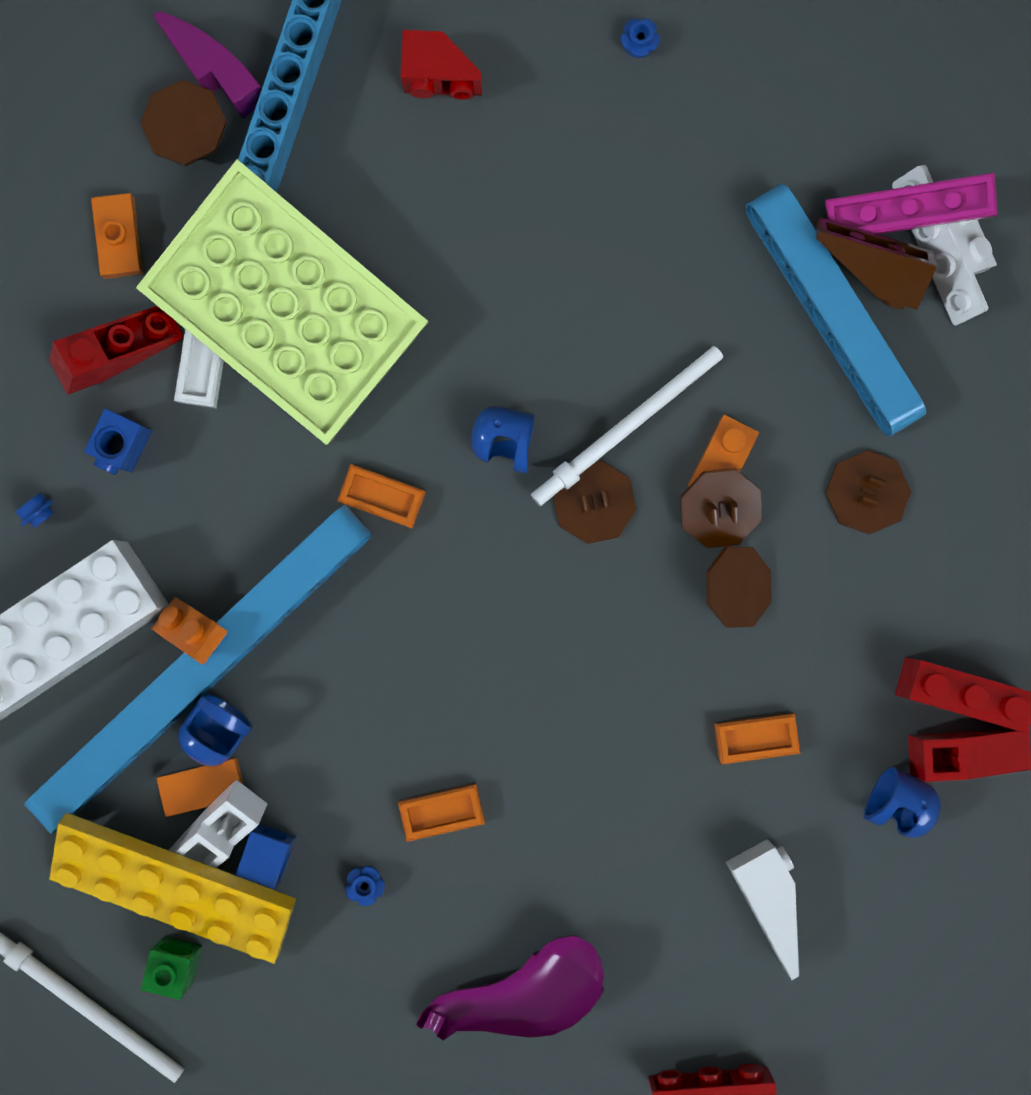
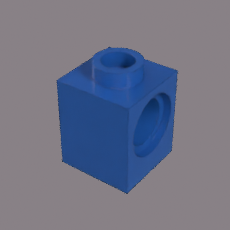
M104 408L85 447L84 453L96 458L94 466L116 475L119 469L132 473L153 430ZM121 435L124 440V446L119 453L113 455L110 450L111 441L114 437Z
M259 824L250 832L235 876L275 890L282 880L296 836Z

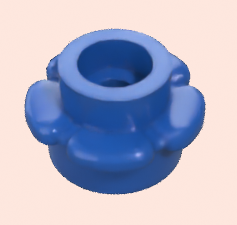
M634 18L625 24V32L621 35V43L629 55L635 58H643L658 47L660 35L656 33V24L647 18L642 20ZM643 34L644 39L639 40L637 35Z
M41 492L15 511L23 521L20 525L25 526L30 522L34 528L54 513L49 508L54 501L52 499L48 500Z
M372 866L356 867L350 871L346 879L348 882L345 887L346 895L351 901H358L361 906L372 905L376 902L377 897L383 895L385 882L381 878L380 872ZM363 882L368 884L367 889H362L361 884Z

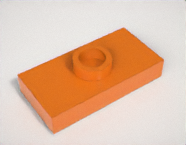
M131 193L91 198L100 276L104 279L142 275L143 265L135 197Z

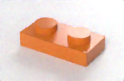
M723 415L687 487L703 471L736 468L740 472L760 432Z
M177 597L161 612L158 620L151 628V630L202 665L205 664L228 633L223 627Z

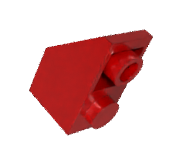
M403 30L401 81L404 93H410L413 97L422 99L431 98L434 94L450 95L458 100H468L473 98V96H482L481 71L443 31Z

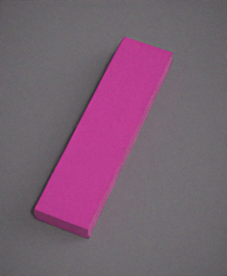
M995 172L826 200L827 220L874 234H884L996 217L998 213Z

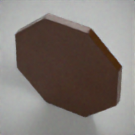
M180 80L151 94L140 124L156 156L188 166L217 152L227 121L212 90Z
M866 450L835 465L825 495L839 524L870 535L901 521L911 489L898 461Z
M602 460L597 461L579 475L580 480L568 490L563 488L553 496L559 526L586 544L619 538L637 510L630 478Z
M736 468L703 471L680 496L681 526L706 548L739 545L762 521L761 490Z
M724 547L706 571L707 605L725 628L754 627L771 604V570L753 547Z

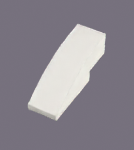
M235 780L191 824L168 851L217 868L229 858L233 847L259 825L268 803L238 780Z

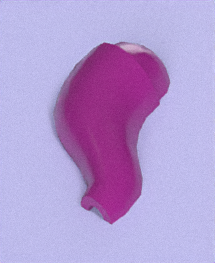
M576 936L557 937L545 944L540 951H535L521 968L506 978L491 984L455 989L437 996L421 1013L416 1026L421 1029L428 1028L434 1031L436 1036L443 1041L456 1031H486L528 1038L555 1035L573 1027L586 1016L604 992V987L602 986L604 971L601 957L596 949L584 939Z

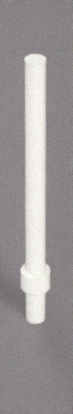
M715 346L711 347L570 463L564 461L552 471L554 476L530 494L534 501L541 507L563 488L568 490L580 480L579 475L722 360L723 355L721 351Z
M0 932V955L5 957L3 962L16 972L21 969L174 1083L178 1080L185 1068L33 957V950L21 941L16 944Z

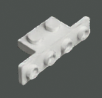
M920 165L894 181L892 187L896 189L933 183V179L927 166ZM978 220L911 229L919 247L934 251L937 268L932 278L952 324L959 325L986 312L988 305L975 275L996 266L997 263L992 254L991 244L985 238Z

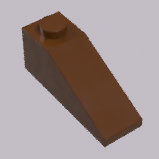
M818 217L815 224L816 239L875 296L882 299V302L895 309H904L905 306L918 309L937 268L934 251Z

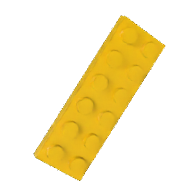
M67 812L58 823L49 880L57 882L64 887L73 888L92 895L104 902H110L132 910L139 915L148 916L172 925L179 930H185L204 937L216 944L228 946L249 954L254 958L275 964L281 951L296 898Z

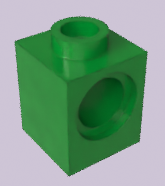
M164 936L150 950L140 990L181 1000L193 985L203 945Z

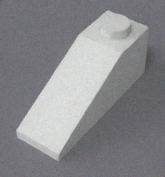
M766 839L726 861V864L782 967L791 980L799 976L795 882L789 873L790 870L794 869V865L782 846L776 849Z

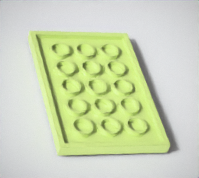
M238 159L136 287L326 445L332 441L429 322Z

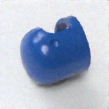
M491 406L482 410L474 422L471 433L473 453L478 459L489 463L493 457L497 456L511 459L514 461L513 471L527 474L528 448L535 414L500 406ZM497 436H503L512 439L507 441L494 442V438Z
M206 693L201 696L185 722L181 725L178 733L179 745L196 762L207 766H218L231 757L253 727L248 718L231 704Z
M890 767L878 778L865 806L863 819L880 826L892 817L897 824V830L900 835L909 838H919L926 835L937 823L941 811V800L937 791L928 783L895 767Z

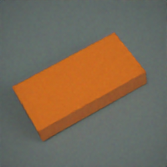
M350 464L337 501L413 529L426 491Z
M794 713L714 723L720 764L801 754Z
M237 757L230 758L218 766L202 765L156 778L165 817L209 807L235 780L244 785Z
M477 783L398 801L407 842L485 824Z

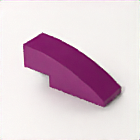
M161 11L153 15L201 87L213 92L221 87L242 119L255 111L262 88L247 68L229 50L202 30L182 19Z

